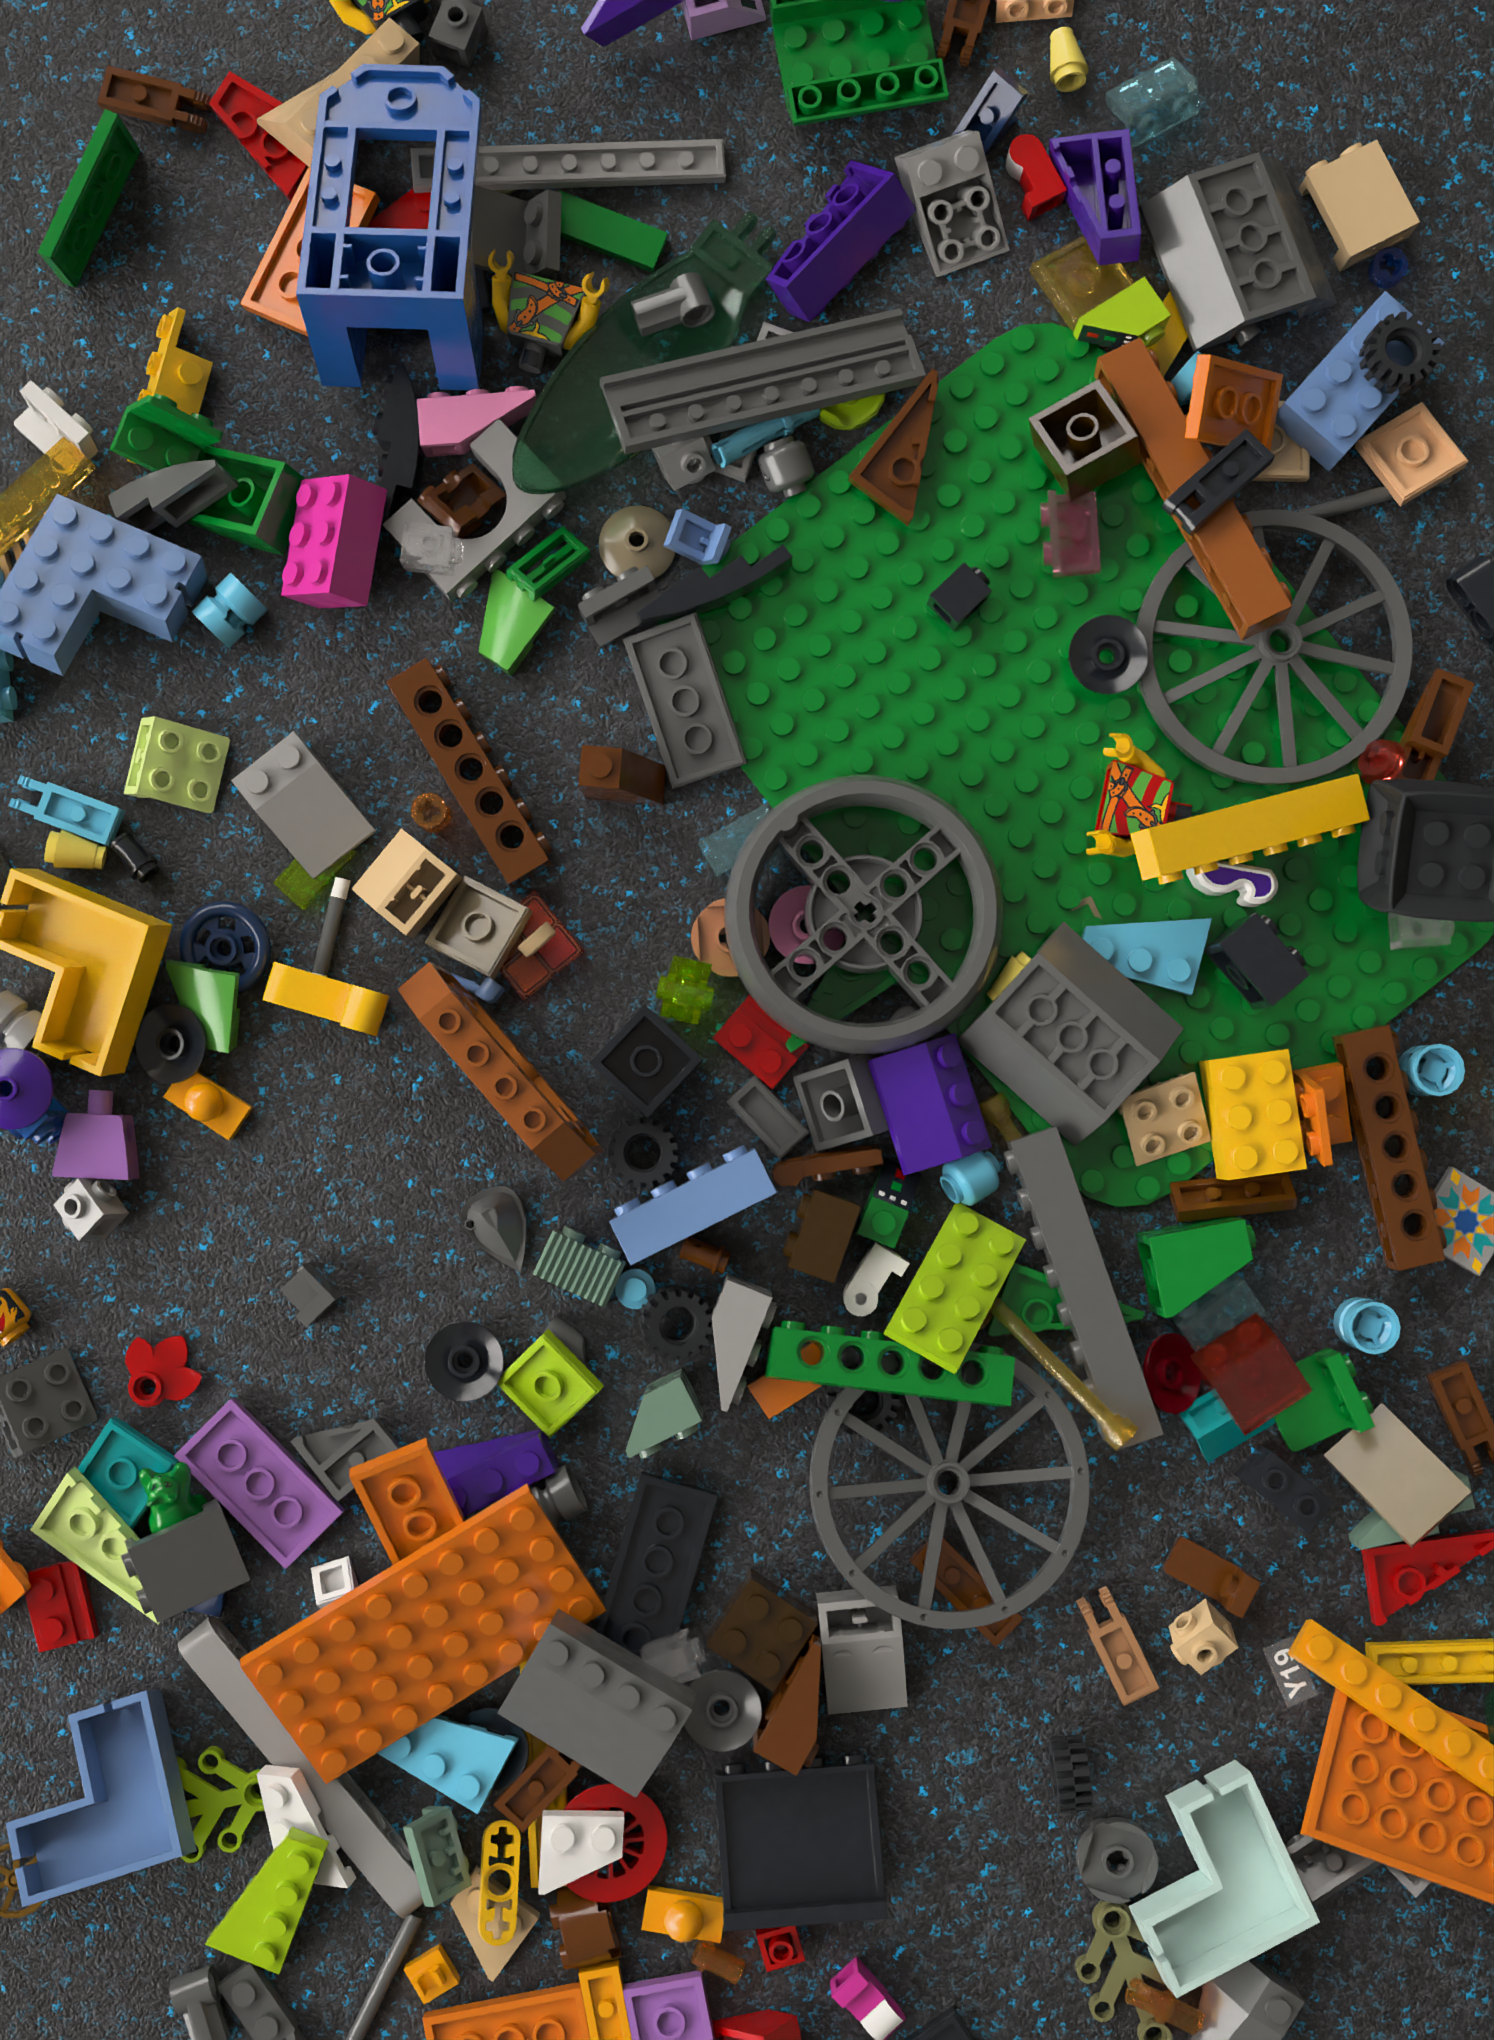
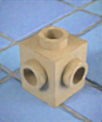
M1206 1599L1188 1612L1181 1613L1168 1626L1173 1644L1170 1645L1173 1654L1181 1664L1186 1666L1189 1663L1200 1675L1210 1668L1221 1664L1229 1654L1239 1648L1231 1623Z

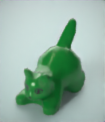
M176 1463L173 1470L167 1473H158L149 1468H144L139 1472L140 1481L148 1497L146 1505L151 1507L149 1526L152 1534L203 1511L201 1505L207 1503V1499L203 1495L191 1496V1469L187 1463Z

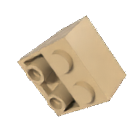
M401 828L353 886L352 890L403 934L414 939L458 886L462 877Z

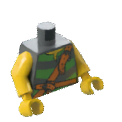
M494 249L488 257V265L496 273L492 277V305L500 330L508 335L511 346L522 349L518 367L526 372L539 374L541 373L545 355L563 359L568 350L576 349L594 332L601 307L599 296L609 290L610 281L607 277L604 278L598 291L593 288L591 283L594 272L584 277L582 288L514 270L511 278L508 275V270L514 264V254L508 250V263L506 266H500L495 261L496 250Z

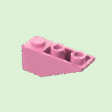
M512 386L506 388L505 392L489 393L485 389H473L467 391L466 395L450 396V394L445 392H434L428 394L427 398L417 399L420 446L425 456L466 454L472 450L470 444L498 418L508 428L537 410L539 404L535 390H528L524 386Z

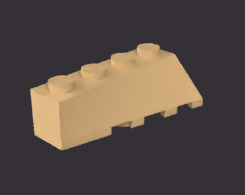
M388 18L337 71L257 118V124L311 168L320 94L332 85L338 89L351 80L350 73L362 64L420 65V43L391 18Z

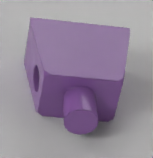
M89 1090L88 1112L66 1114L52 1176L117 1180L139 1179L134 1119L132 1115L112 1114L114 1091Z

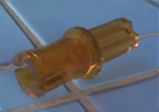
M1133 1978L1130 1981L1129 1985L1136 1988V1992L1129 1988L1126 1989L1125 2001L1127 2004L1134 2005L1154 2015L1155 2020L1161 2024L1168 2022L1192 2035L1202 2030L1204 2026V2014L1202 2011L1176 1999L1169 1990L1162 1992L1138 1978Z

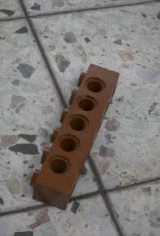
M426 657L386 681L507 884L514 888L552 865L547 856L553 852L550 844L541 831L534 835L527 823L533 816L522 798L516 801L513 800L507 790L513 783L501 764L495 768L487 757V754L493 750L482 732L479 731L473 734L466 722L473 717L462 699L459 697L453 700L446 688L452 685V682L441 664L433 667ZM438 696L442 698V706L437 712L432 714L424 712L423 705L429 697ZM452 729L462 731L463 737L457 746H444L443 739L448 731ZM473 762L482 764L483 772L477 780L468 781L464 779L463 772L468 764ZM491 796H500L503 799L501 811L494 815L486 814L483 809L486 799ZM519 829L524 834L522 844L513 849L505 847L503 841L505 834L509 830Z
M1377 1025L1332 1036L1337 1061L1343 1065L1348 1108L1386 1267L1401 1271L1445 1260L1443 1249H1446L1447 1241L1440 1225L1437 1226L1434 1210L1437 1209L1435 1192L1432 1187L1427 1185L1424 1172L1428 1170L1427 1157L1424 1150L1419 1148L1415 1132L1419 1131L1418 1119L1414 1110L1409 1109L1406 1093H1409L1410 1086L1404 1070H1400L1397 1055L1400 1054L1399 1039L1396 1033L1391 1031L1390 1025ZM1371 1058H1375L1380 1064V1073L1375 1079L1370 1078L1366 1071V1065ZM1382 1096L1388 1100L1390 1106L1388 1114L1383 1118L1378 1116L1375 1109L1376 1102ZM1393 1135L1398 1140L1399 1148L1396 1154L1390 1157L1385 1151V1142ZM1403 1174L1408 1181V1187L1402 1195H1398L1394 1189V1182L1398 1176ZM1413 1213L1417 1219V1226L1412 1233L1407 1234L1403 1223L1405 1218Z

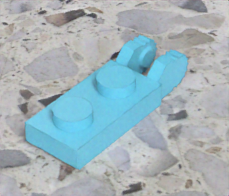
M20 775L18 784L25 789L39 791L43 795L38 807L19 798H11L9 807L34 816V819L110 847L116 838L126 812L125 810L53 783L47 782V784Z

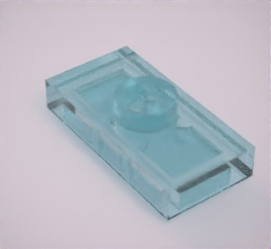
M766 804L697 842L716 877L732 869L737 854L746 838L758 822L769 812Z

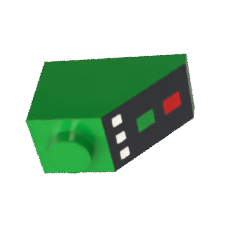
M884 1158L855 1232L894 1249L910 1212L921 1173L915 1172L903 1175L900 1164Z

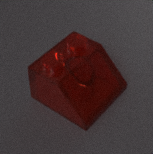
M1257 1312L1190 1356L1202 1382L1245 1436L1312 1392L1310 1385L1279 1338Z

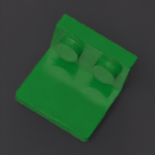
M154 394V396L148 395L126 407L110 450L155 472L173 465L197 461L201 449L221 441L223 432L214 428L213 421L207 417L196 413L189 415L177 409V403L164 395Z

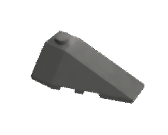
M1252 1958L1201 1985L1202 1994L1198 2011L1195 2010L1192 2024L1194 2028L1191 2040H1281L1305 2001L1293 1982L1256 1958Z

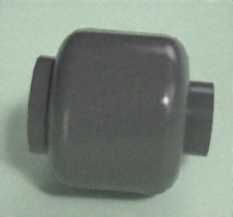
M791 435L763 446L765 452L759 456L758 463L768 490L775 493L783 491L785 498L807 490L805 482L813 478L815 470L806 444L800 440L794 441Z

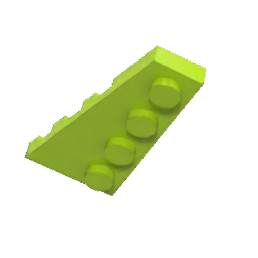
M291 1827L267 1858L257 1875L248 1883L238 1900L227 1911L219 1925L211 1932L205 1945L279 1975L330 1841Z

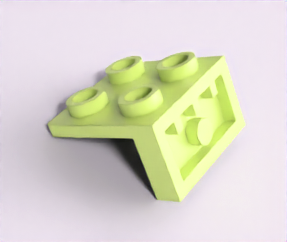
M156 716L141 718L124 794L137 798H152L204 813H212L216 803L230 739Z

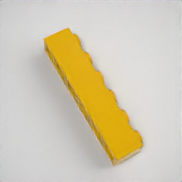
M1354 774L1130 833L1142 881L1158 877L1159 885L1183 879L1182 870L1193 868L1195 875L1219 869L1217 863L1219 860L1228 858L1230 866L1254 860L1252 852L1263 849L1264 856L1287 851L1286 842L1297 840L1298 847L1322 841L1321 833L1331 831L1332 838L1356 832L1355 824L1368 821L1370 817L1359 774Z

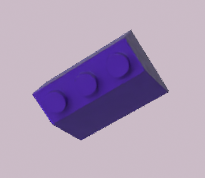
M955 1033L867 1061L903 1175L954 1161L992 1147Z

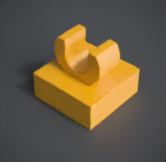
M441 1943L406 1963L404 1968L407 1977L424 2005L458 1985L461 1978Z

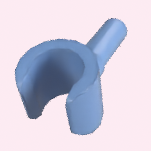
M451 973L467 990H470V992L488 1003L497 1002L505 991L501 985L488 977L479 986L474 981Z

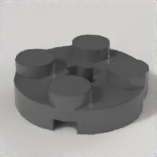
M1122 1817L1097 1818L1091 1822L1089 1828L1082 1834L1078 1842L1076 1863L1080 1877L1091 1893L1097 1898L1110 1903H1125L1131 1901L1130 1898L1140 1892L1144 1894L1152 1886L1158 1871V1857L1150 1836L1136 1822ZM1115 1851H1122L1123 1857L1127 1859L1126 1864L1121 1863L1117 1865L1116 1869H1111V1863L1107 1857L1109 1854H1114Z

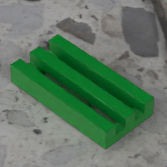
M562 526L507 569L506 577L511 582L514 580L518 582L517 587L522 592L525 590L529 592L528 597L535 602L590 558L591 550ZM566 541L568 543L555 554L547 557L540 566L527 576L524 574L525 571L562 542Z

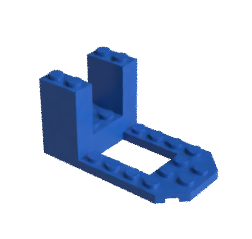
M362 64L350 73L351 80L338 89L332 85L322 92L319 96L296 296L322 386L362 387L368 328L428 330L440 390L479 389L484 319L471 246L482 118L481 99L470 89L465 91L455 82L454 75L444 66ZM359 139L436 142L428 229L349 227Z

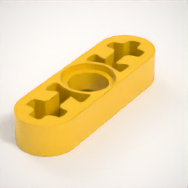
M497 1820L489 1824L482 1837L478 1933L484 1942L492 1946L507 1944L515 1934L517 1923L521 1837L518 1828L507 1820ZM499 1827H505V1834L512 1835L511 1844H505L503 1858L512 1856L511 1866L505 1863L488 1864L489 1856L498 1858V1846L491 1843V1835L498 1834ZM501 1869L508 1873L510 1887L504 1894L495 1895L488 1888V1879L491 1873ZM487 1899L495 1902H504L510 1899L509 1909L501 1907L500 1918L508 1923L507 1930L500 1931L499 1938H493V1932L486 1930L487 1922L493 1921L495 1917V1907L486 1909Z

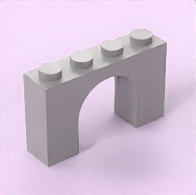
M499 418L470 444L475 458L502 485L507 495L506 510L503 518L491 532L474 539L453 537L441 530L412 498L383 524L389 536L451 602L458 597L460 599L467 597L477 587L478 582L476 580L487 570L491 573L498 569L507 558L505 554L515 544L521 546L526 543L535 533L534 527L541 520L553 518L564 506L563 500L566 496L563 486Z

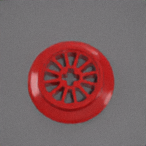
M612 1783L597 1785L578 1794L563 1809L597 1811L604 1808V1811H610L611 1807L619 1808L618 1811L624 1812V1816L626 1812H630L633 1817L624 1822L622 1853L635 1856L632 1862L627 1863L622 1856L618 1860L623 1869L613 1872L612 1862L607 1865V1873H599V1869L566 1884L571 1891L590 1901L616 1902L637 1894L654 1879L665 1858L667 1829L659 1808L642 1791L635 1798ZM638 1824L641 1825L640 1832L627 1833ZM642 1841L638 1849L627 1844Z

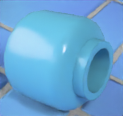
M980 1151L947 1162L942 1167L941 1186L949 1199L954 1203L958 1204L961 1202L964 1205L973 1206L995 1192L999 1187L998 1172L1001 1171L1000 1164L995 1156L988 1151L985 1153Z

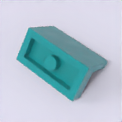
M1246 1371L1196 1399L1187 1410L1179 1413L1180 1418L1196 1439L1207 1462H1211L1275 1423L1267 1398Z

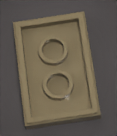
M1381 1403L1374 1410V1413L1370 1414L1375 1427L1362 1433L1352 1429L1323 1456L1388 1525L1413 1548L1472 1495V1491Z

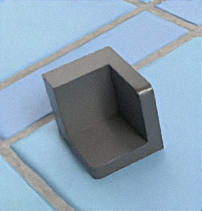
M310 1262L303 1264L297 1270L298 1273L281 1289V1292L300 1311L295 1317L306 1328L314 1324L342 1297Z

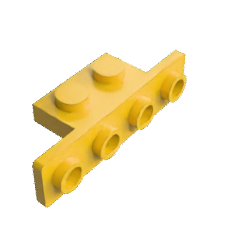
M177 307L168 315L164 314L159 322L156 336L161 338L158 352L153 351L148 360L146 374L150 375L147 390H141L137 401L148 395L160 394L175 401L177 409L189 415L191 413L199 414L213 362L176 347L186 310Z

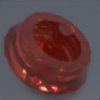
M1381 739L1369 743L1365 751L1360 754L1358 760L1363 780L1368 784H1372L1374 780H1393L1404 766L1406 757L1404 748L1398 742Z

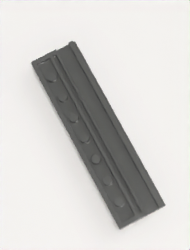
M898 308L600 378V387L603 390L622 449L626 455L920 385L925 379L926 373L912 336L907 334L902 321V310Z

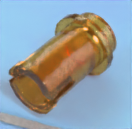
M700 1940L695 1947L691 1963L697 1966V1971L703 1972L707 1970L730 1981L734 1985L737 1984L744 1970L745 1960L714 1946L715 1943L713 1941L706 1942Z

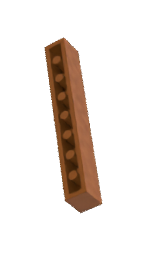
M1138 338L1098 357L1094 377L1096 380H1100L1138 435L1141 462L1165 502L1171 494L1213 458V454L1207 447L1203 448L1199 441L1185 438L1187 414L1184 415L1178 405L1176 389L1170 381L1165 382L1161 375L1159 360L1155 352L1151 348L1147 349L1142 339ZM1194 496L1186 502L1194 511L1202 505ZM1233 497L1192 536L1182 528L1183 523L1175 515L1172 517L1241 641L1285 621L1292 607V596L1286 584L1278 582L1272 571L1273 563L1269 553L1265 548H1259L1253 538L1254 530L1252 524L1245 514L1240 515L1234 504L1235 497Z

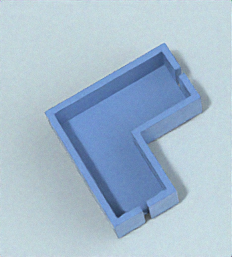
M56 494L0 589V649L22 659L27 654L31 663L64 676L100 611L173 642L188 615L186 605L193 606L208 579L202 556Z
M161 1689L146 1690L111 1701L108 1704L98 1705L68 1715L85 1798L6 1823L13 1861L36 1854L38 1862L15 1869L22 1907L197 1851Z

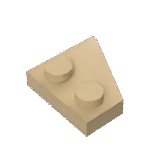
M476 1865L469 1874L472 1886L454 1895L450 1904L488 1979L493 1982L539 1919L540 1912L518 1897L517 1923L513 1938L502 1946H492L484 1942L478 1933L481 1868ZM489 1876L488 1888L493 1894L502 1895L508 1890L504 1885ZM489 1899L486 1901V1909L495 1907L494 1920L486 1924V1930L493 1932V1938H499L500 1931L507 1930L508 1923L501 1920L500 1911L501 1907L509 1909L510 1899L504 1902H495Z

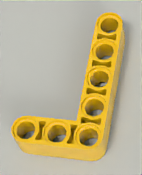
M274 962L262 1000L339 1022L340 1026L378 1036L390 996Z

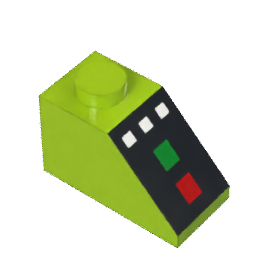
M1143 277L1078 319L1073 335L1077 341L1116 349L1135 339L1141 338L1147 348L1158 342L1165 335L1164 329L1171 314L1147 279Z

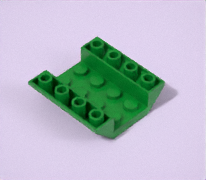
M769 0L772 32L783 93L793 126L948 99L949 94L942 58L936 59L926 0H904L899 2L882 0Z

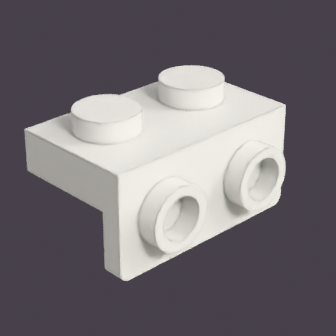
M30 380L20 390L29 407L14 421V425L59 468L72 477L99 452L90 436L93 429L77 413L71 417L62 409L64 406L63 401L50 388L46 387L42 391Z

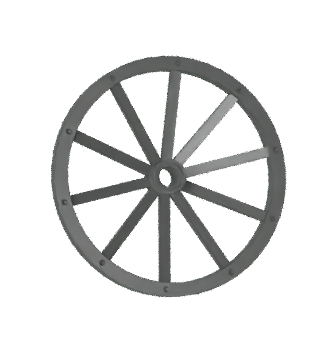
M1289 510L1250 511L1240 515L1245 514L1249 518L1254 530L1253 538L1259 548L1266 549L1264 529L1298 532L1322 541L1291 603L1292 607L1285 621L1241 641L1236 630L1155 620L1163 595L1182 566L1215 594L1185 541L1159 569L1149 585L1140 607L1136 626L1143 633L1147 642L1148 663L1138 683L1145 704L1156 724L1176 748L1195 763L1222 777L1242 783L1267 786L1297 784L1327 775L1348 764L1369 748L1388 727L1404 697L1410 677L1413 646L1411 624L1406 604L1391 573L1380 558L1356 536L1332 522L1306 513ZM1334 547L1357 565L1376 591L1297 627L1295 623ZM1382 602L1391 631L1392 662L1304 642L1302 639ZM1153 633L1253 646V649L1162 693L1154 667L1152 651ZM1271 635H1276L1283 639L1285 642V652H1278L1271 647L1269 641ZM1299 655L1389 675L1383 698L1374 715L1363 729H1361ZM1258 660L1260 662L1217 741L1212 749L1208 748L1191 735L1171 711L1169 704ZM1288 665L1352 739L1337 752L1312 763L1297 766ZM1274 667L1283 767L1272 768L1247 765L1223 756L1270 670Z
M972 1343L968 1351L979 1352L980 1346L985 1345ZM889 1353L882 1357L881 1366L886 1373L893 1370L897 1372L899 1360L895 1354ZM1015 1358L1013 1379L1022 1384L1035 1397L959 1462L957 1460L972 1403L958 1402L943 1459L920 1397L905 1395L931 1465L848 1412L865 1390L843 1388L828 1409L820 1425L810 1463L809 1486L813 1518L819 1537L837 1570L858 1593L887 1613L911 1623L931 1628L967 1629L989 1625L1006 1619L1035 1602L1055 1583L1072 1559L1083 1533L1089 1507L1090 1481L1085 1448L1072 1415L1061 1398L1040 1375L1020 1360ZM968 1362L964 1381L972 1385L978 1378V1371L975 1365ZM1042 1407L1045 1408L1061 1437L1068 1466L967 1474L970 1469ZM841 1424H844L921 1474L923 1478L828 1487V1467L831 1450ZM944 1471L951 1473L955 1482L954 1488L948 1494H943L937 1485L938 1477ZM1070 1478L1067 1517L1058 1542L969 1490V1487ZM917 1491L925 1492L855 1561L852 1560L836 1530L829 1500ZM962 1500L1051 1553L1040 1570L1026 1584L1007 1597L1003 1593L963 1507ZM935 1503L918 1605L916 1607L888 1594L872 1582L863 1571ZM948 1506L991 1596L993 1603L964 1611L931 1610Z

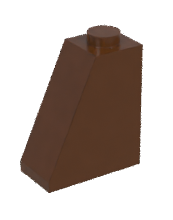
M582 745L578 786L585 799L663 806L666 780L665 765L623 748Z

